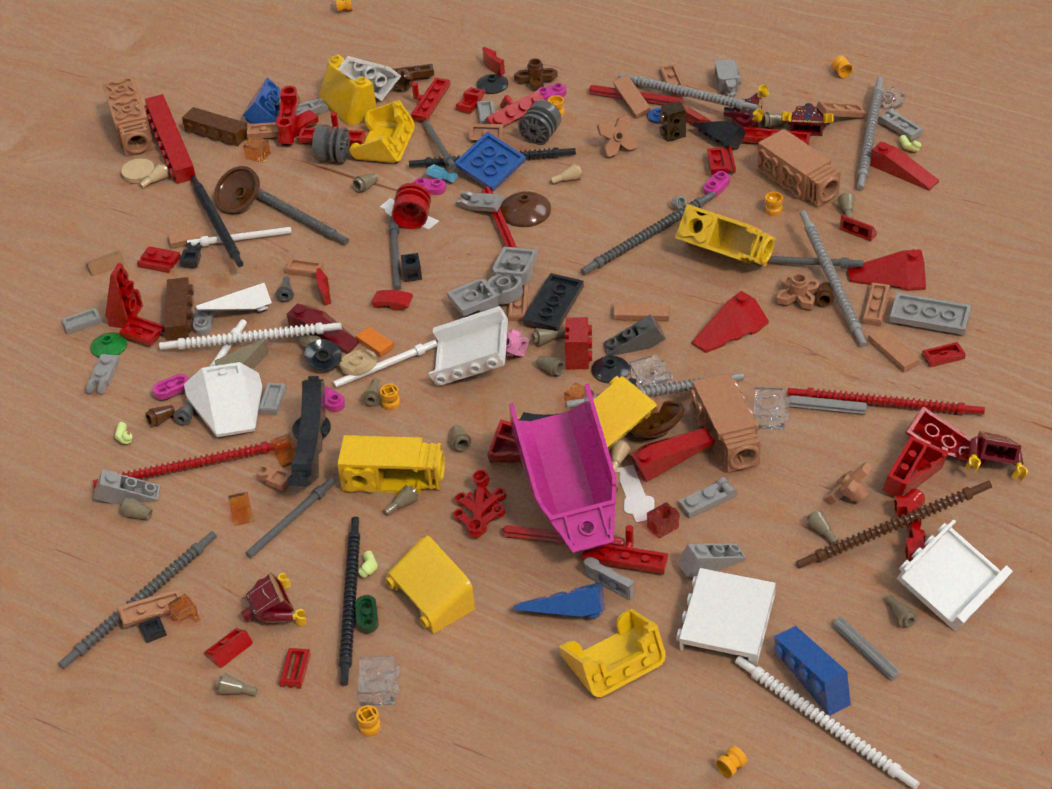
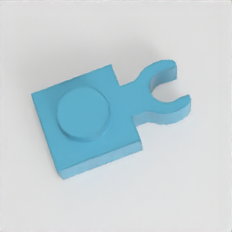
M434 164L428 167L426 172L432 179H446L450 182L456 181L458 176L457 173L449 172L448 169Z

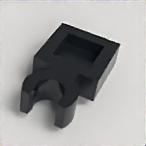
M191 242L187 244L188 250H183L179 261L180 267H198L201 258L200 242L195 247H192Z

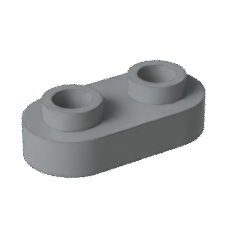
M195 311L193 321L195 334L204 336L212 331L213 311Z

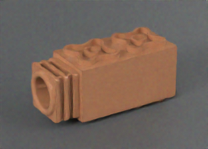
M135 77L104 83L103 88L120 147L121 149L124 148L125 155L129 156L153 150L151 142L153 139ZM134 136H140L137 140H131Z
M782 129L758 142L757 170L801 201L809 200L818 207L839 195L841 172L832 168L830 159L793 134Z
M729 372L692 381L690 410L696 418L698 427L706 428L714 438L716 443L710 446L717 461H723L727 472L759 465L761 442L757 436V431L759 430L758 421L753 417L750 406L746 405L744 394L739 390L736 379L733 380Z

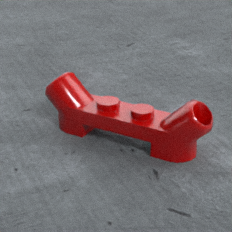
M291 85L283 87L280 92L279 117L276 119L278 143L280 145L294 143L295 122L300 97L297 94L296 87Z
M913 488L905 496H894L895 515L900 518L902 514L912 513L913 509L917 511L918 507H922L925 503L924 493L919 489ZM921 518L920 521L914 520L913 524L909 522L907 526L909 538H906L904 553L906 560L909 562L913 560L911 556L918 548L924 549L926 547L924 545L925 531L920 528Z

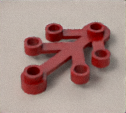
M483 469L477 470L472 476L477 486L475 503L468 499L464 492H460L455 496V501L459 506H465L474 513V518L471 519L461 508L453 512L455 520L463 522L467 526L469 536L473 538L484 535L487 531V525L494 518H501L505 515L503 505L496 504L492 507V511L482 518L483 513L497 501L502 502L507 498L505 490L497 488L484 501L485 487L488 486L490 477L487 471Z

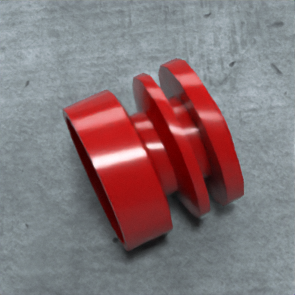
M406 183L397 189L392 208V218L396 224L405 229H418L426 224L431 203V194L428 189L417 183Z

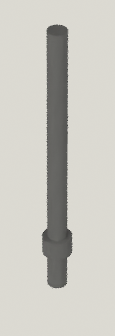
M425 120L423 125L442 154L444 163L451 170H455L457 166L454 163L453 156L448 153L429 121Z
M391 216L389 234L391 235L394 289L400 290L399 226Z
M771 256L767 262L820 265L818 258ZM841 257V259H831L833 266H840L846 269L848 267H863V260H849V258Z
M329 478L321 486H317L312 490V494L246 551V555L252 558L317 499L323 498L326 495V491L335 484L334 479Z

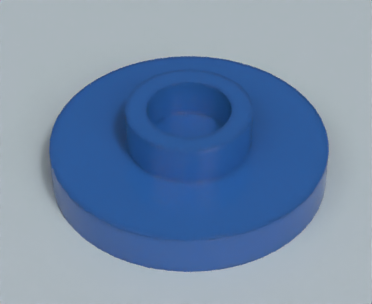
M655 108L648 112V120L650 122L661 124L659 118L661 108Z

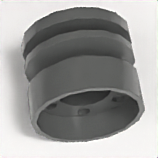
M544 100L535 101L520 119L518 124L519 131L528 142L537 145L545 144L559 127L562 120L561 114L552 103Z
M318 125L314 131L312 142L315 160L328 161L331 158L333 162L344 163L347 160L350 148L348 129L334 127L332 130L329 126Z

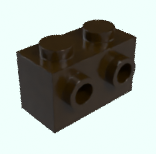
M680 101L662 105L661 113H659L661 136H664L667 142L686 137V109Z

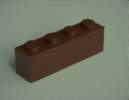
M192 107L182 117L184 130L234 146H239L247 138V124L243 121Z
M188 277L167 279L164 330L167 341L178 340V338L186 339L189 337V331H192V321L190 319L193 318L191 307L194 306L191 295H194L193 284H190Z

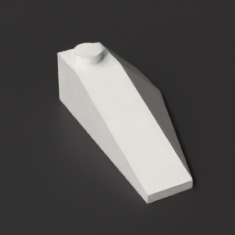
M347 56L338 68V70L353 81L359 77L369 79L373 83L375 97L380 101L385 98L401 77V75L388 66Z
M265 283L197 305L194 307V310L242 311L257 309L260 312L268 309L267 305L272 302Z

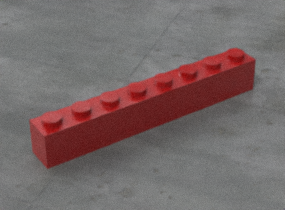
M164 95L145 98V112L156 141H158L160 151H162L171 178H175L177 184L190 181L191 176H196L194 166Z

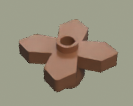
M628 115L617 118L615 126L608 122L597 125L599 135L605 137L606 144L603 147L606 157L616 155L620 146L625 150L638 147L635 137L626 134L631 126Z
M796 273L793 276L784 275L782 281L784 289L778 292L777 304L789 305L797 301L801 308L813 309L815 304V296L813 294L818 292L820 280L807 279L806 275L802 273Z
M869 463L861 464L853 472L851 470L846 472L839 479L838 482L840 484L829 492L825 500L831 505L845 495L856 504L861 502L869 493L866 490L867 487L860 481L872 469Z

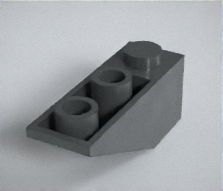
M650 314L606 340L603 344L607 355L614 356L650 349L666 338L661 326Z

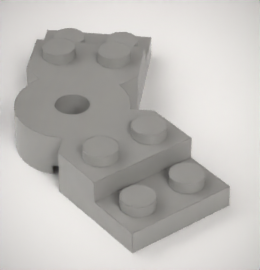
M503 247L492 268L493 277L488 281L486 279H477L448 291L449 300L463 317L476 311L480 313L498 307L499 304H508L518 300L523 294V285L529 282L533 274V265L538 257L537 250Z

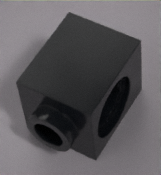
M418 253L400 255L404 281L422 280Z

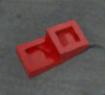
M483 47V61L485 65L496 74H505L504 60L497 57L496 51Z
M473 87L463 92V99L456 104V110L466 113L473 112L477 107V102L482 100L485 90Z
M310 109L296 116L294 138L299 136L301 128L319 122L318 116Z
M318 268L316 269L318 292L321 301L326 306L331 304L328 277Z
M400 290L376 291L371 303L374 308L390 305L392 310L405 309L409 307L413 294Z

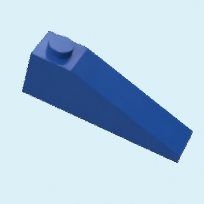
M267 77L244 111L243 116L245 119L253 124L276 122L280 110V88Z
M602 582L577 587L571 590L570 593L562 591L552 594L548 598L546 596L519 602L514 605L515 610L580 617L588 615V619L601 616L600 612L605 610Z

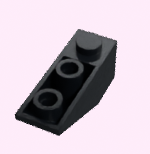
M728 121L697 122L693 124L699 128L698 131L704 135L708 133L711 135L710 139L716 142L720 140L722 142L721 145L728 149L729 147L738 149L747 132L745 129Z

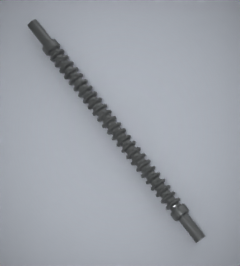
M259 188L256 197L259 200L279 209V211L286 213V215L293 217L330 239H336L345 245L348 244L349 239L337 233L336 229L327 226V224L320 222L316 218L303 213V211L296 209V207Z
M711 191L705 196L698 197L687 204L702 208L706 202L716 197V193ZM687 205L665 216L661 221L659 220L657 223L650 225L646 230L644 229L642 232L631 236V239L628 238L627 241L616 245L612 250H608V252L594 258L593 262L580 269L581 273L585 275L595 268L603 267L604 264L611 262L616 257H619V255H623L627 250L629 251L631 248L641 244L642 241L644 242L646 239L653 237L657 232L659 233L661 230L663 231L665 228H668V226L675 224L682 219Z
M211 531L201 541L192 544L190 549L186 550L187 553L184 552L182 556H178V560H174V564L171 563L169 565L170 568L166 567L165 571H161V575L158 574L156 576L157 579L153 578L152 582H148V586L145 585L144 590L140 589L139 593H135V597H131V601H126V604L153 596V592L158 591L157 588L161 589L162 584L166 585V581L171 580L170 577H175V573L178 574L179 570H183V566L186 567L188 563L192 562V559H196V556L202 554L203 549L217 538V535ZM118 610L113 612V616L108 617L109 620H104V624L101 623L99 625L100 628L96 627L95 632L91 631V635H86V640L82 639V643H77L73 647L74 650L58 663L59 666L65 669L77 657L85 655L87 649H91V645L95 646L96 641L100 642V637L104 638L105 634H109V630L114 629L113 626H118V622L121 623Z

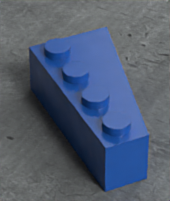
M797 626L774 636V651L776 655L782 659L827 715L831 716L851 705L847 671Z

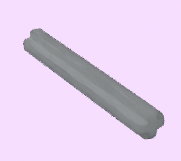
M791 395L789 398V406L856 414H865L867 404L863 402Z
M839 617L834 621L833 626L890 680L898 677L899 669L843 617Z

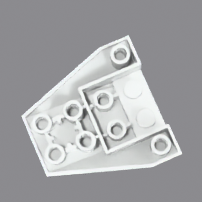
M240 362L204 367L184 384L188 402L216 437L255 431L262 394V383L258 372Z

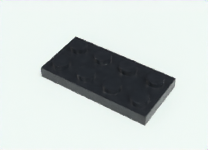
M550 273L522 319L523 324L540 329L558 331L582 291L584 281Z

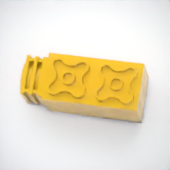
M689 204L685 208L675 237L686 243L748 264L754 262L765 267L772 255L776 237L763 233V230L752 225Z
M344 435L337 464L342 491L399 493L405 485L414 487L418 494H421V490L426 488L440 490L445 472V456L441 443L427 444L419 437Z

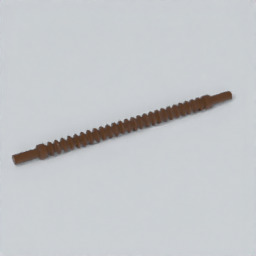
M988 480L971 488L965 487L962 489V492L957 491V494L951 493L950 497L946 495L945 499L935 500L934 504L930 502L929 506L924 505V508L918 507L917 511L913 509L912 513L902 514L900 518L896 516V520L891 518L890 522L885 521L884 525L880 523L879 527L875 525L874 529L869 528L867 532L863 530L862 534L858 532L857 536L847 537L846 541L841 539V543L835 542V545L830 544L829 548L825 546L823 550L821 548L817 549L814 554L797 560L796 564L800 569L817 561L823 562L826 560V557L831 558V555L837 556L838 552L842 554L843 550L853 549L854 545L858 547L859 543L864 544V541L870 542L871 538L875 540L876 536L880 538L881 534L886 535L888 531L892 533L893 529L897 531L898 527L903 528V525L908 526L909 522L913 524L914 520L920 521V518L925 519L926 515L930 517L931 513L941 512L943 508L947 510L948 506L958 505L959 501L963 503L964 500H971L974 495L991 489L992 484Z

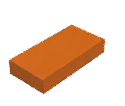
M370 326L356 335L359 343L380 357L394 348L392 341Z

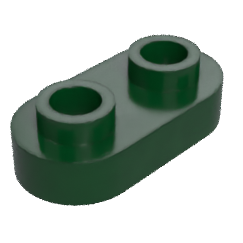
M371 595L360 596L355 602L357 626L363 633H372L379 626L376 599Z

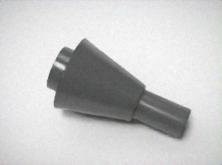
M288 276L283 278V283L276 291L277 299L282 302H289L294 297Z
M188 402L176 410L173 414L175 421L181 425H189L194 408Z

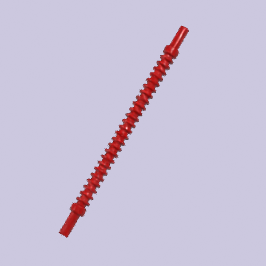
M814 388L787 389V395L863 402L867 405L872 403V406L875 404L880 406L882 404L884 407L889 405L890 408L891 406H895V408L900 406L901 409L903 407H906V409L911 407L912 410L914 408L920 410L924 406L930 411L931 409L935 412L940 410L941 413L943 411H946V413L951 411L952 414L957 412L960 415L964 413L985 414V407L965 405L963 402H958V404L952 402L950 404L949 401L947 403L941 401L939 403L938 400L932 402L931 399L928 402L926 399L921 401L920 398L918 400H915V398L910 400L909 397L907 399H904V397L899 399L898 396L896 398L892 396L888 398L887 395L884 397L879 395L877 397L875 394L870 396L869 393L867 395H864V393L859 395L858 392L856 394H853V392L848 394L847 391L845 393H842V391L837 393L836 390L834 392H831V390L826 392L825 389L820 391L819 388L817 390H814Z
M287 439L270 443L265 441L261 442L260 445L256 443L255 446H244L243 449L241 447L238 450L233 448V451L228 449V452L223 450L222 453L217 451V454L211 453L210 456L208 454L205 457L200 455V458L195 456L194 459L189 457V460L184 458L183 461L178 460L177 463L172 461V464L167 462V465L162 463L161 466H158L156 464V467L150 466L149 469L147 467L144 470L139 468L138 471L134 469L133 472L128 470V473L123 471L122 475L143 480V477L148 479L149 476L154 477L156 474L158 476L161 473L165 475L166 472L171 474V471L176 473L177 470L182 472V469L188 470L189 467L191 469L194 466L199 468V465L204 467V464L209 466L210 463L215 465L216 462L221 463L222 460L224 462L227 459L232 461V458L237 460L238 457L243 459V456L248 458L249 455L254 456L255 453L257 455L261 452L262 454H267L270 450L288 447ZM98 479L93 480L94 488L96 487Z

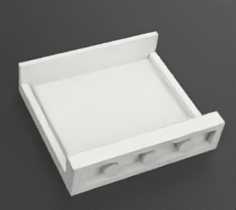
M500 306L433 328V334L438 340L435 370L428 372V375L437 387L505 365L508 318Z
M953 519L948 525L944 523L937 530L938 535L936 537L932 535L924 543L926 546L924 549L918 548L911 556L913 558L911 562L906 560L899 568L901 573L896 579L956 632L1013 571L1007 565L1001 571L952 529L956 522Z
M700 568L698 576L694 575L693 593H689L687 598L688 611L684 610L682 615L683 628H679L676 641L680 642V651L684 650L686 644L748 657V662L757 666L775 598L776 583Z

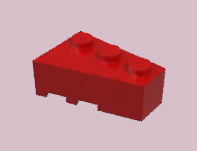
M911 436L887 475L882 491L892 496H905L911 489L917 488L943 468L948 453Z

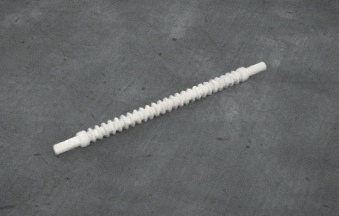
M341 322L331 324L316 323L310 326L306 324L305 327L303 325H300V327L296 325L295 328L292 326L290 328L285 326L284 329L282 327L279 329L274 328V330L270 328L269 331L267 329H264V331L259 329L258 332L256 330L253 332L249 330L248 333L246 331L243 333L238 332V334L233 332L232 335L231 333H228V335L223 333L222 336L220 334L217 336L213 334L212 337L210 335H207V337L202 336V338L197 336L196 339L195 337L191 339L187 337L186 340L185 338H178L177 341L160 342L159 347L160 350L172 348L182 350L186 347L190 349L191 346L193 348L196 346L200 348L201 345L205 347L207 344L208 346H211V344L216 346V343L226 345L227 342L229 344L232 342L236 344L237 341L242 343L243 340L244 342H247V340L252 342L253 339L255 341L263 338L266 340L270 338L272 340L273 337L278 339L279 336L281 338L283 336L288 338L289 335L291 337L294 335L298 337L299 334L302 336L304 334L309 335V333L312 335L315 333L323 334L326 331L342 330Z
M737 657L735 663L749 672L754 680H760V684L765 683V687H770V691L775 690V695L780 694L779 697L784 698L785 702L790 701L789 704L795 705V709L800 708L799 711L801 713L805 712V716L810 715V719H815V723L820 722V726H825L826 731L830 730L831 734L835 733L836 738L841 737L840 740L842 742L846 741V745L851 744L852 749L856 748L857 753L861 752L862 756H867V760L872 759L873 764L877 763L878 768L883 767L882 770L888 771V775L892 778L897 777L912 789L918 788L920 782L904 772L898 763H892V759L887 760V756H882L880 751L876 752V748L871 749V745H866L865 740L861 741L860 737H855V733L850 734V730H845V726L840 727V723H835L834 718L830 719L829 715H824V711L819 712V708H814V704L809 705V701H804V697L799 698V694H794V690L789 691V687H784V683L779 684V680H774V676L769 677L770 674L768 672L765 673V670L760 666L756 667L743 657Z

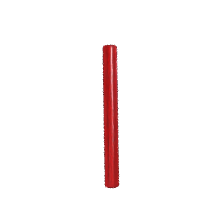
M590 85L589 87L590 94L623 99L616 88ZM640 92L647 103L665 105L680 101L683 105V98Z
M488 186L482 189V193L493 194L492 189ZM500 208L497 212H491L505 247L517 248Z
M505 525L503 530L505 537L565 544L556 530ZM614 537V543L610 544L624 546L625 539Z

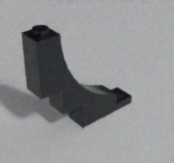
M308 376L306 380L302 381L300 430L295 456L291 464L292 475L287 478L288 486H308L319 478L322 428L326 426L325 379H319V376Z

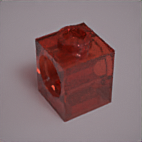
M667 502L647 512V527L659 539L679 528L680 515L678 510L674 507L672 508Z

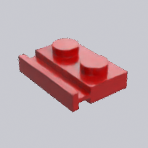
M724 147L707 149L711 175L719 171L726 173L733 171V173H736L732 147H729V149H724Z
M148 246L142 254L141 260L137 261L139 268L170 273V269L174 268L181 256L180 252Z
M134 316V319L130 320L119 331L121 337L147 346H151L161 336L160 333L165 332L164 325L138 316Z

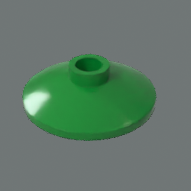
M104 333L92 341L90 349L97 358H100L101 354L120 355L127 347V340L121 337L120 333Z

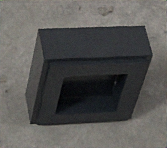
M159 616L139 624L146 643L167 636Z

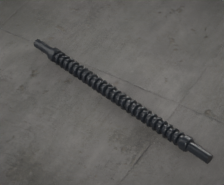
M554 147L552 150L550 148L548 150L545 148L543 150L539 149V151H536V149L531 151L530 149L528 152L520 150V153L526 156V160L527 158L532 160V158L537 159V157L539 159L541 157L546 159L547 156L549 158L551 156L559 158V156L576 155V149H559ZM453 155L454 162L460 158V155L458 157ZM440 156L439 158L434 157V159L426 157V159L409 160V167L426 166L428 168L433 164L440 167L442 164L446 166L443 158Z
M191 176L190 180L193 184V190L231 259H234L237 267H242L244 263L240 257V252L204 186L199 183L196 176Z
M358 517L351 518V531L348 534L347 542L348 550L346 555L342 634L339 654V667H341L340 685L342 686L348 685L349 668L352 666L355 600L357 595L359 541L361 536L359 533Z

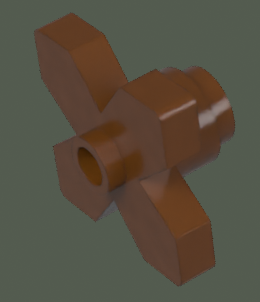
M537 58L529 60L528 70H519L514 74L515 81L519 83L530 82V88L534 90L544 87L543 81H552L558 77L557 70L553 68L543 69V63Z

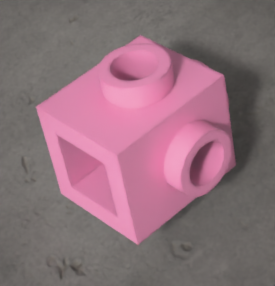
M514 329L507 331L506 355L513 357V355L524 357L530 339L521 336L522 332Z

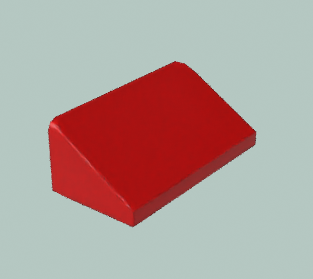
M684 106L686 109V122L689 124L711 122L705 116Z
M841 215L840 230L872 241L877 236L874 226Z
M235 628L207 649L204 655L215 665L222 668L251 646L253 641L246 630Z

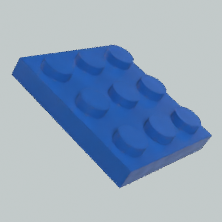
M487 132L454 163L457 169L484 187H490L493 192L526 161V156Z

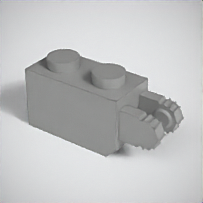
M734 59L715 61V78L718 91L726 92V96L734 98L736 91H738V85L741 84L738 65L735 66Z

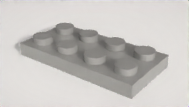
M897 292L889 322L965 335L971 305Z

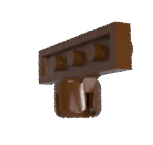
M433 64L393 68L394 71L401 75L395 84V87L403 91V88H406V90L411 88L415 78H430L434 76Z

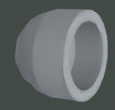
M684 196L673 197L671 205L674 209L679 210L686 205V199Z

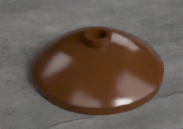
M237 166L228 170L219 179L215 187L214 199L217 206L226 213H238L248 208L254 202L259 192L260 180L257 173L247 166Z
M521 191L504 199L500 205V210L506 223L509 225L532 227L544 222L549 217L551 204L546 197L539 193Z
M665 401L658 413L652 414L646 420L644 418L630 432L632 435L641 438L664 436L682 419L685 408L679 401Z

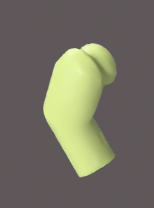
M906 135L899 137V142L903 149L912 152L920 150L921 143L914 140L911 143Z
M119 422L114 436L115 439L124 445L131 443L133 435L131 433L127 434L126 423Z
M366 551L363 554L365 562L358 570L359 575L363 578L374 573L378 567L372 551Z

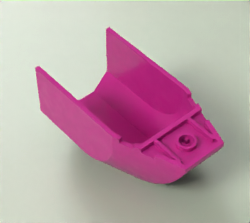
M589 383L584 386L583 403L568 412L534 421L518 420L514 404L509 403L510 423L535 505L550 522L572 553L614 543L617 477Z

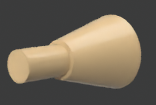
M158 163L148 177L140 182L142 188H145L150 183L168 178L169 170L164 164Z
M574 163L561 172V174L552 177L551 181L555 184L560 181L581 179L580 175H583L579 165L576 166Z
M622 440L616 442L611 448V460L615 472L631 450L628 444Z

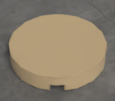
M134 159L122 167V176L125 181L138 184L146 179L155 167L153 162L148 159Z
M361 350L348 353L341 359L342 362L339 364L341 371L347 375L368 372L377 364L376 355L370 350H365L366 352L362 353Z

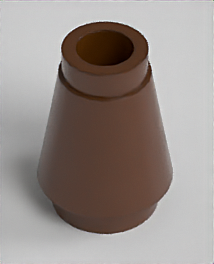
M828 282L821 283L816 294V301L821 306H829L834 301L832 288Z
M172 405L150 408L145 413V417L150 426H158L171 418L175 409Z

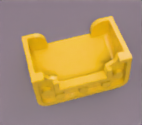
M338 54L328 60L319 91V98H322L324 103L328 105V108L332 112H336L337 116L347 125H356L364 121L368 110L376 108L374 86L365 77H359L353 81L338 70L344 62V58Z
M397 100L367 111L364 123L370 132L364 144L353 143L349 151L352 157L357 160L395 163L401 160L414 131L415 124L401 101Z
M624 376L613 378L609 382L610 386L594 399L608 450L637 424L641 423L644 418L645 420L649 418L658 406Z
M428 535L421 538L386 573L387 578H385L387 586L395 591L402 589L420 610L421 617L419 620L425 629L428 628L433 634L475 610L471 582Z
M632 608L617 618L616 628L618 633L584 651L579 643L572 640L558 646L564 661L586 689L596 697H603L658 668L665 661L666 652L657 624Z

